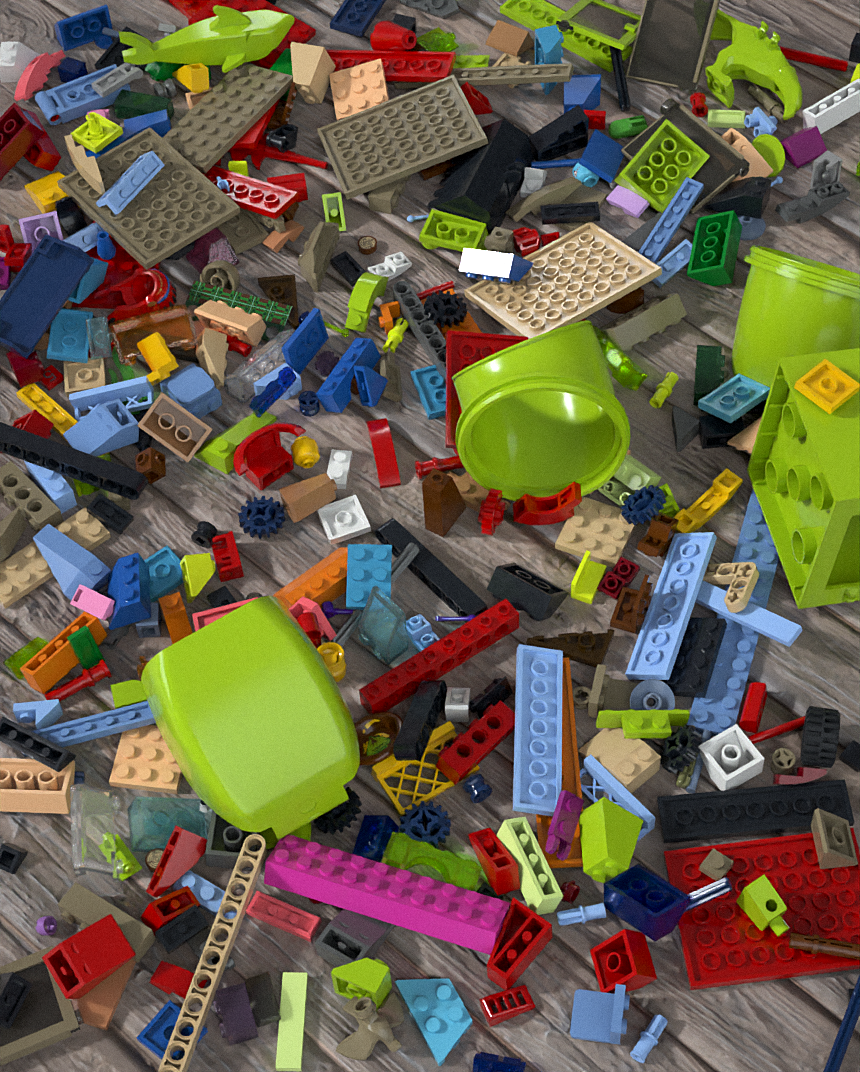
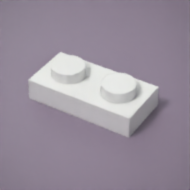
M331 450L327 475L330 479L335 480L337 489L347 488L353 457L352 451Z

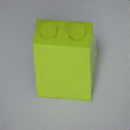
M605 797L583 810L579 817V829L584 873L591 876L593 880L604 884L627 870L643 820Z

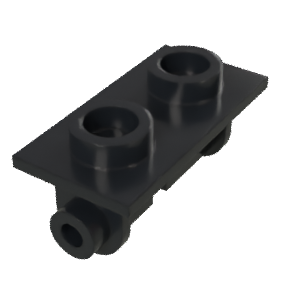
M507 677L494 679L484 689L485 695L480 693L469 702V710L472 713L477 712L479 719L484 716L483 712L491 704L495 706L500 700L504 702L513 694Z

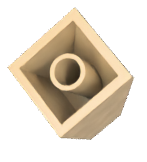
M291 42L293 82L296 83L295 86L305 102L309 104H322L330 83L329 74L334 72L336 66L324 47Z

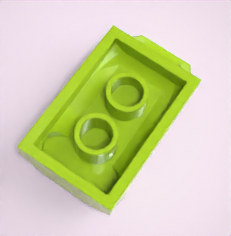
M431 209L419 235V241L427 249H436L440 246L463 252L464 248L487 251V247L484 244L489 234L486 223Z

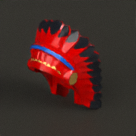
M138 268L129 278L93 295L94 299H100L121 292L125 305L117 306L104 320L106 327H110L113 324L115 326L127 325L129 322L133 324L137 322L142 323L146 320L152 321L154 318L161 319L163 315H168L170 311H173L174 304L177 303L175 285L168 276L156 269L145 270Z

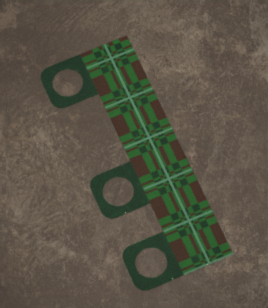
M194 280L181 316L188 320L197 321L199 320L197 316L190 317L187 315L186 310L189 306L196 305L199 307L209 300L215 302L222 301L231 308L239 307L248 314L256 313L263 318L262 320L266 321L265 324L267 326L262 339L276 343L280 340L292 306ZM271 326L278 329V334L274 338L266 336V330Z

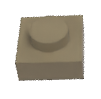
M713 848L700 865L699 870L715 881H718L726 876L734 861Z

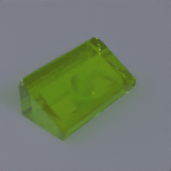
M36 637L4 660L3 664L20 680L24 677L20 668L48 643L42 638Z

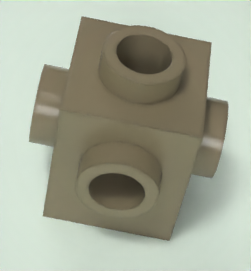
M495 226L490 236H487L484 245L487 247V251L512 253L514 248L513 231Z

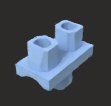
M755 107L752 114L746 115L744 124L747 128L754 127L753 133L755 137L762 134L772 135L777 130V118L775 116H766L760 107Z

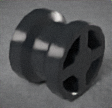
M200 521L197 525V531L193 532L191 539L197 545L208 548L212 543V538L216 536L218 531L211 523Z

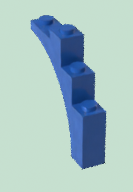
M167 110L124 120L122 135L97 154L91 150L85 151L86 156H95L96 159L149 127L163 138L172 129Z

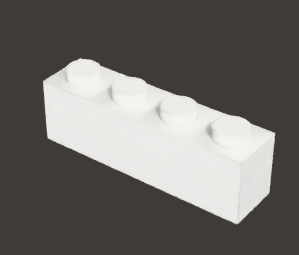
M860 78L803 110V129L817 126L820 134L860 112Z

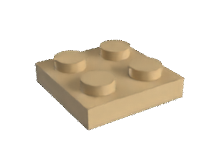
M103 356L88 358L87 363L63 362L66 397H69V394L106 385Z

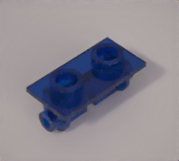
M481 1051V1054L476 1053L473 1059V1072H525L526 1062L521 1061V1058L516 1059L504 1056L502 1062L498 1061L499 1055L484 1053L483 1051Z

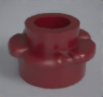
M574 880L568 883L564 882L560 887L563 894L561 901L572 904L578 897L580 887L575 884Z

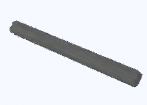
M409 543L392 564L391 586L418 554L419 547L414 543ZM354 610L336 632L337 636L332 639V642L342 647L371 610Z

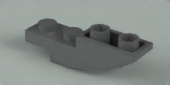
M839 181L810 189L807 196L777 204L775 211L786 222L796 220L800 224L832 209L847 198L850 192Z

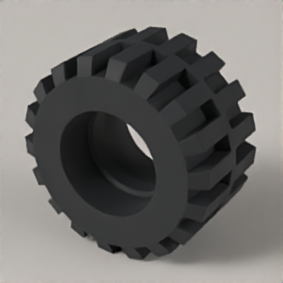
M809 706L806 711L800 755L802 764L832 768L836 759L840 731V713L838 710Z

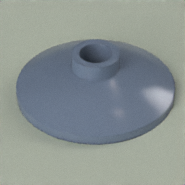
M737 215L742 225L740 240H754L764 233L766 225L762 217L759 219Z
M656 679L640 682L633 689L630 696V708L633 710H673L675 707V698L670 687ZM649 698H652L654 701L651 707L647 705Z

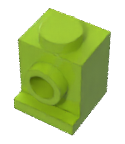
M666 483L659 487L666 495V503L662 504L664 509L659 510V512L674 517L680 512V509Z

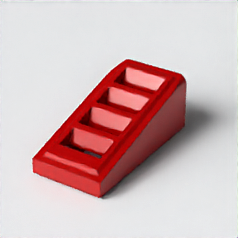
M526 985L479 999L480 1007L490 1027L535 1008ZM522 994L526 1004L522 1005L517 995ZM510 998H513L516 1007L512 1008L509 1001ZM504 1001L507 1010L502 1009L500 1002ZM495 1005L498 1012L494 1013L491 1006Z

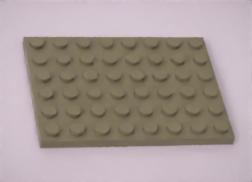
M454 75L317 129L347 200L488 144L487 137Z
M150 127L96 158L105 192L145 153L153 150L165 165L119 214L115 215L107 204L101 207L97 206L96 202L102 195L87 183L78 170L57 181L58 187L68 196H71L72 200L108 232L146 270L240 213V207Z

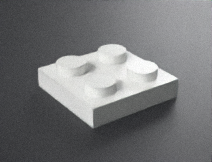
M356 495L327 504L316 511L331 545L371 532V526Z

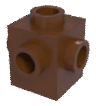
M149 447L135 455L136 471L144 474L148 479V483L152 484L166 476L164 454Z

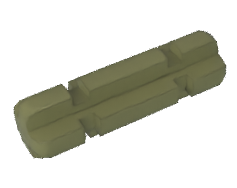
M696 759L693 762L690 761L689 767L684 766L682 772L679 771V777L676 780L678 787L686 789L689 786L690 776L693 774Z

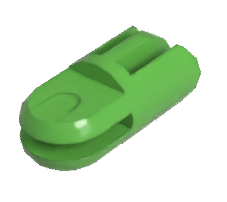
M644 115L611 122L608 134L614 139L639 135L649 126Z

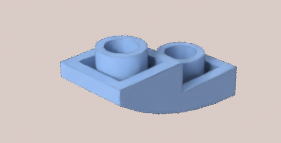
M421 614L401 623L419 652L440 640L432 631L431 624Z

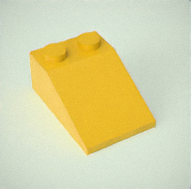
M59 171L24 185L42 214L56 211L55 203L68 197L58 187L57 181L65 177Z

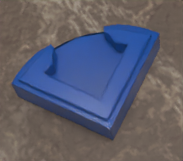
M105 34L93 36L94 43L99 48L108 49L113 43L111 36Z

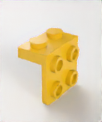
M158 332L137 343L139 350L152 370L150 374L146 375L152 386L170 377L169 372L179 367L174 355L168 349L164 338Z

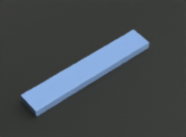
M702 580L696 603L788 647L792 645L803 631L800 625L749 601L742 611L737 613L729 612L724 602L727 591Z

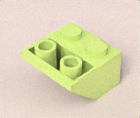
M626 455L615 475L602 485L598 491L622 507L625 505L623 502L628 500L629 495L635 494V490L638 489L640 491L643 486L648 488L650 485H653L655 487L662 477L631 455Z

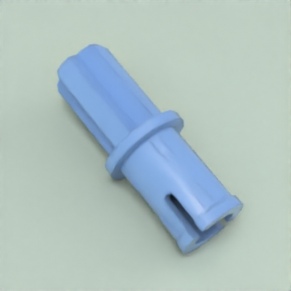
M603 902L585 907L579 905V908L557 912L559 926L580 922L585 924V921L606 918Z
M660 1014L654 1015L646 1030L641 1031V1038L630 1052V1056L634 1060L644 1063L653 1046L658 1045V1038L668 1023L666 1018Z

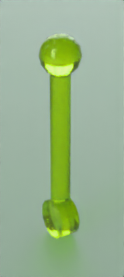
M324 321L325 326L340 332L343 337L349 336L348 329L342 330Z

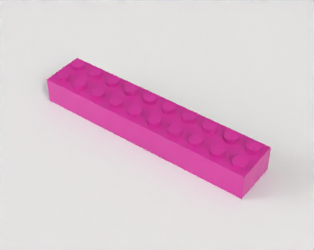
M289 834L279 840L265 863L264 884L491 955L503 927L504 919L507 917L510 909L509 902L498 898L486 896Z

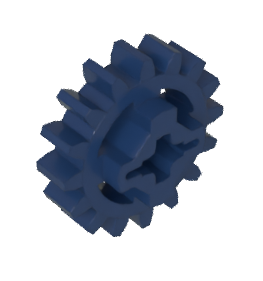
M650 485L648 488L643 486L640 491L638 489L635 490V494L629 495L628 500L623 502L625 505L621 507V514L628 524L633 523L637 525L639 522L644 524L647 519L651 521L653 515L657 516L659 510L664 509L662 504L666 503V495L659 486L654 487Z
M262 496L261 500L254 497V502L252 503L247 500V507L241 506V512L238 513L240 527L243 528L245 534L250 532V537L252 538L256 534L259 539L265 534L267 538H270V533L277 534V528H283L282 522H285L284 508L280 507L279 501L274 502L273 497H270L268 500L265 499V496Z
M421 801L419 807L413 803L411 811L408 809L404 810L405 816L400 817L402 825H399L400 833H403V841L408 840L410 848L417 845V851L425 847L426 851L429 852L430 846H434L436 849L439 848V841L444 844L446 843V836H450L449 827H451V821L448 819V812H442L441 805L435 808L432 801L428 806L425 805L424 801ZM424 821H426L427 831H425L423 827Z

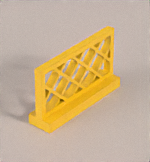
M450 721L433 730L421 762L417 760L397 761L393 754L384 761L372 766V777L380 784L401 817L405 815V809L412 810L413 803L419 807L421 801L426 803L455 785L451 780L447 783L436 781L438 771L440 770L436 765L424 762L427 754H439L444 748V744L452 739L454 740L457 736L454 731L455 727ZM410 764L420 766L418 777L404 774L406 767ZM477 765L462 780L479 771L480 767ZM423 767L436 770L434 780L421 778ZM390 776L400 778L399 787H389L384 780ZM403 779L417 781L414 792L401 789ZM419 782L433 785L432 791L427 795L417 793ZM399 795L412 796V804L403 809L398 801Z

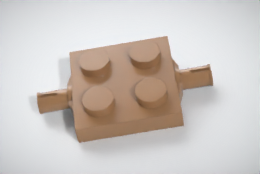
M449 471L447 475L453 478L465 505L480 512L481 501L486 499L489 491L479 485L468 472L458 476ZM502 499V502L506 504L505 510L507 511L511 503Z

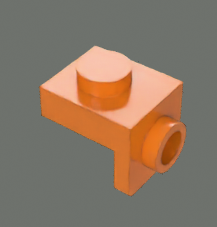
M398 301L379 305L380 316H378L380 328H384L386 335L393 329L392 318L400 317V304Z

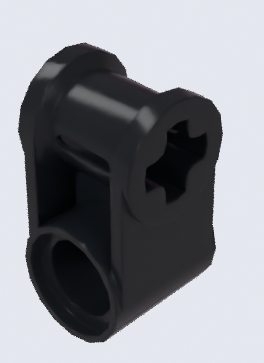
M284 124L269 132L266 138V145L268 147H275L282 153L296 147L298 127L293 124Z

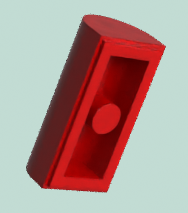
M753 682L749 685L739 722L740 728L744 731L756 734L759 730L767 700L766 683Z

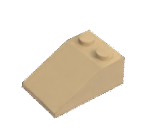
M604 728L578 750V754L583 759L591 754L631 794L660 769L661 756L639 738L625 739L623 730L620 728Z

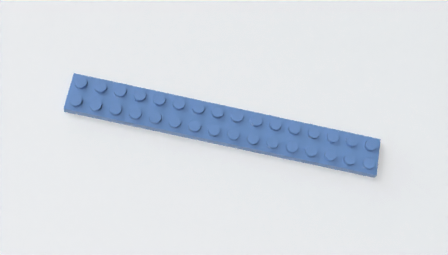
M752 489L732 563H755L759 572V578L749 602L766 609L779 556L755 491ZM726 584L725 591H728L730 584ZM719 613L717 618H724L727 622V627L705 698H694L687 725L695 726V729L700 733H703V730H710L712 736H716L736 724L760 634Z

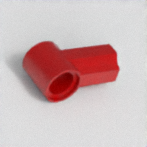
M305 612L297 617L298 623L317 649L322 643L316 614Z

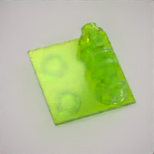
M439 27L417 38V43L431 52H451L459 48L454 42V39H456L453 32L446 34Z

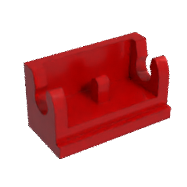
M233 531L213 537V543L216 544L211 546L220 581L225 582L244 577Z

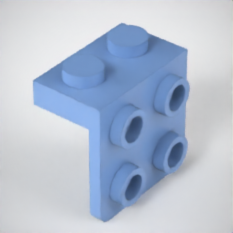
M616 984L615 994L581 989L576 990L570 1036L574 1039L620 1045L621 1034H626L628 1019L623 1018V1010H629L630 995L625 994L626 985Z

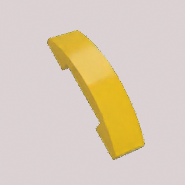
M726 468L712 481V487L687 510L683 508L673 517L679 520L676 530L680 533H692L699 529L730 500L743 483V480Z

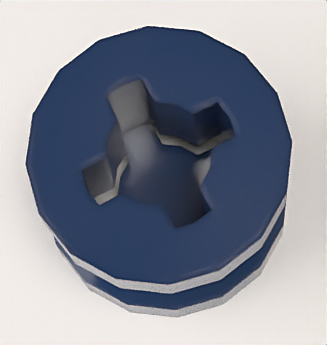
M305 391L299 395V407L302 415L308 417L317 415L320 411V405L314 391Z
M481 774L470 777L463 785L464 791L471 795L470 799L475 804L484 801L492 793V788L490 785L485 784V778Z

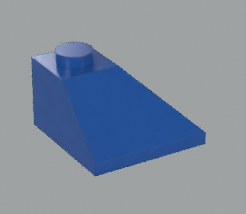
M601 74L572 75L570 82H564V114L577 105L580 106L583 112L584 110H594L600 105Z

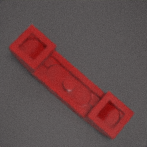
M387 418L366 421L380 489L401 485Z

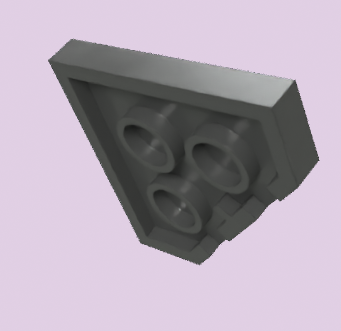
M399 0L402 5L442 19L460 13L456 0Z

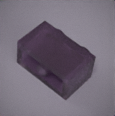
M245 982L216 990L218 1000L213 1001L217 1016L222 1015L223 1023H219L222 1038L227 1037L230 1046L258 1038L259 1035Z

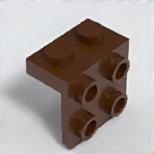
M295 82L291 84L286 101L279 99L280 101L267 125L268 128L275 130L284 124H288L290 115L287 113L292 112L294 101H291V99L295 100L297 89H294Z
M645 574L639 591L627 587L622 588L610 621V627L636 634L638 625H643L645 619L644 610L649 608L652 597L650 593L653 583H649L650 575Z

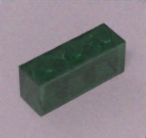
M123 89L113 103L116 117L122 119H130L166 109L171 120L175 113L172 99Z
M697 345L693 405L698 406L700 399L720 387V383H724L725 371H721V367L725 366V355H721V346Z

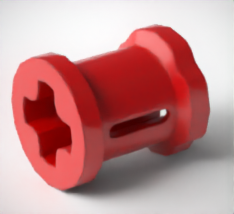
M701 92L694 93L690 97V103L693 106L691 111L696 117H703L708 113V106L705 104L706 96Z

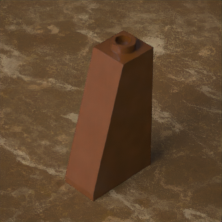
M433 468L422 482L425 529L444 538L464 512L466 505L453 478Z

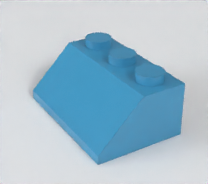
M556 25L535 29V65L563 64L561 61V57H563L561 43L564 42V38ZM558 82L540 83L544 94L548 95Z

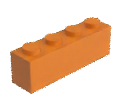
M84 611L20 668L31 688L45 694L79 663L67 637L83 626L89 628L97 646L101 644L107 637V634L97 617Z

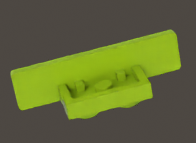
M680 709L599 711L596 727L623 728L625 739L668 738L672 734L671 726L684 727L688 722L690 712L689 710Z

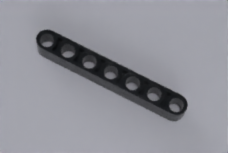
M391 518L374 531L377 539L383 545H392V554L396 558L411 542L419 547L418 554L409 563L407 568L459 617H468L471 614L477 617L488 610L487 605L397 520Z

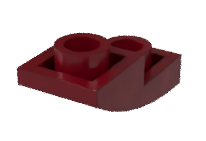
M621 556L612 571L607 572L597 590L616 600L619 598L622 588L628 587L641 570L640 566Z

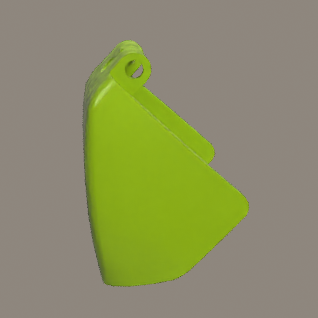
M263 596L254 599L165 648L146 664L142 672L141 682L156 725L187 782L198 797L228 823L247 832H262L271 827L279 840L349 800L343 785L355 777L360 764L358 737L351 712L322 656L304 629L280 599L273 596Z

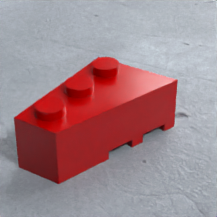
M514 897L486 965L488 978L504 990H508L513 986L553 938L552 924Z

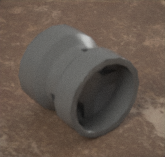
M170 78L165 80L164 83L158 82L153 84V89L159 102L165 100L166 97L177 96L175 85Z

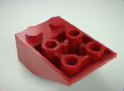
M109 914L59 943L45 954L42 959L65 998L80 999L136 956V953L113 915Z

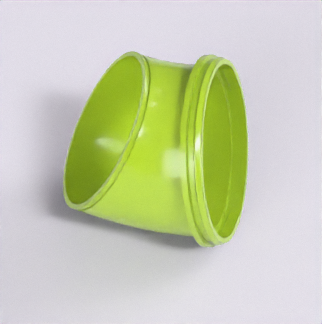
M753 245L749 249L751 253L750 255H745L744 261L750 263L751 267L739 310L731 357L734 376L741 374L771 388L779 358L860 348V274L764 246Z
M590 320L569 324L515 344L466 367L452 377L462 411L456 427V447L461 462L466 471L479 485L488 491L491 488L501 490L503 498L517 501L526 493L535 497H548L559 493L572 482L581 485V496H585L608 482L618 471L626 457L631 437L629 419L625 409L616 399L610 373Z

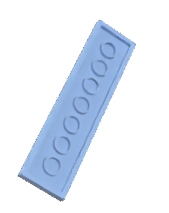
M714 532L674 534L625 673L629 680H669L717 539Z
M519 644L517 647L513 811L553 816L560 792L562 791L563 651L522 644Z

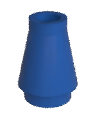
M101 231L97 234V254L102 259L109 260L115 256L116 247L110 239L108 232Z

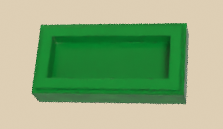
M83 626L67 637L83 670L85 668L88 670L99 664L100 660H104L87 626Z

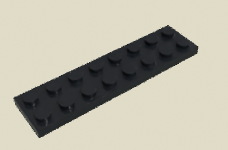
M845 779L657 797L664 843L812 830L811 823L814 810L818 808L848 820L849 826L854 825V817Z

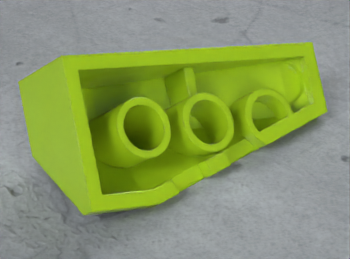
M259 409L207 440L194 454V457L228 474L234 468V454L240 443L252 432L273 424L277 417Z

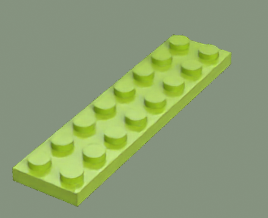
M508 0L500 6V13L533 31L543 27L557 26V19L565 13V11L544 0ZM576 17L570 19V21L608 35ZM567 22L561 27L557 26L564 38V42L561 43L562 47L610 73L613 71L608 44L573 31V27ZM629 45L624 50H621L623 61L632 54L633 48Z

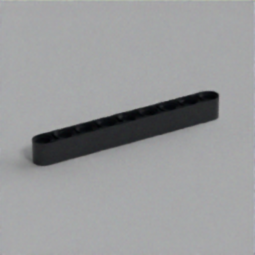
M0 422V452L131 500H137L148 484L147 477L140 472Z

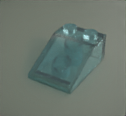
M374 586L358 624L360 634L358 636L365 646L369 645L373 649V653L379 660L383 659L389 665L409 650L405 613L377 586Z
M136 796L127 809L131 851L149 852L155 848L165 850L175 826L208 840L205 813L199 811L201 799Z

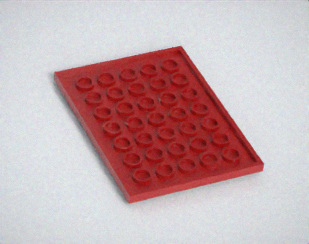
M850 828L858 864L847 867L820 869L812 833L664 851L663 857L672 901L716 882L699 870L700 865L713 848L734 861L733 866L725 876L732 883V891L676 916L690 990L860 969V960L824 953H817L815 955L811 954V951L789 948L791 932L810 936L817 934L825 939L860 944V851L854 828ZM762 875L767 877L787 907L782 918L790 928L779 937L770 926L761 931L736 902L744 888Z

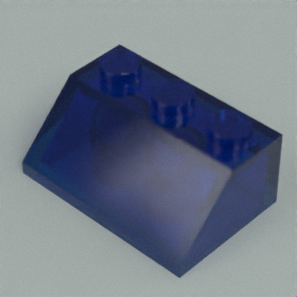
M641 864L633 866L604 883L605 908L654 942L673 932L691 902L690 896Z

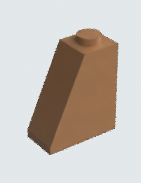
M327 473L278 490L284 509L293 523L334 501L336 499L334 491H337L335 480L330 479Z

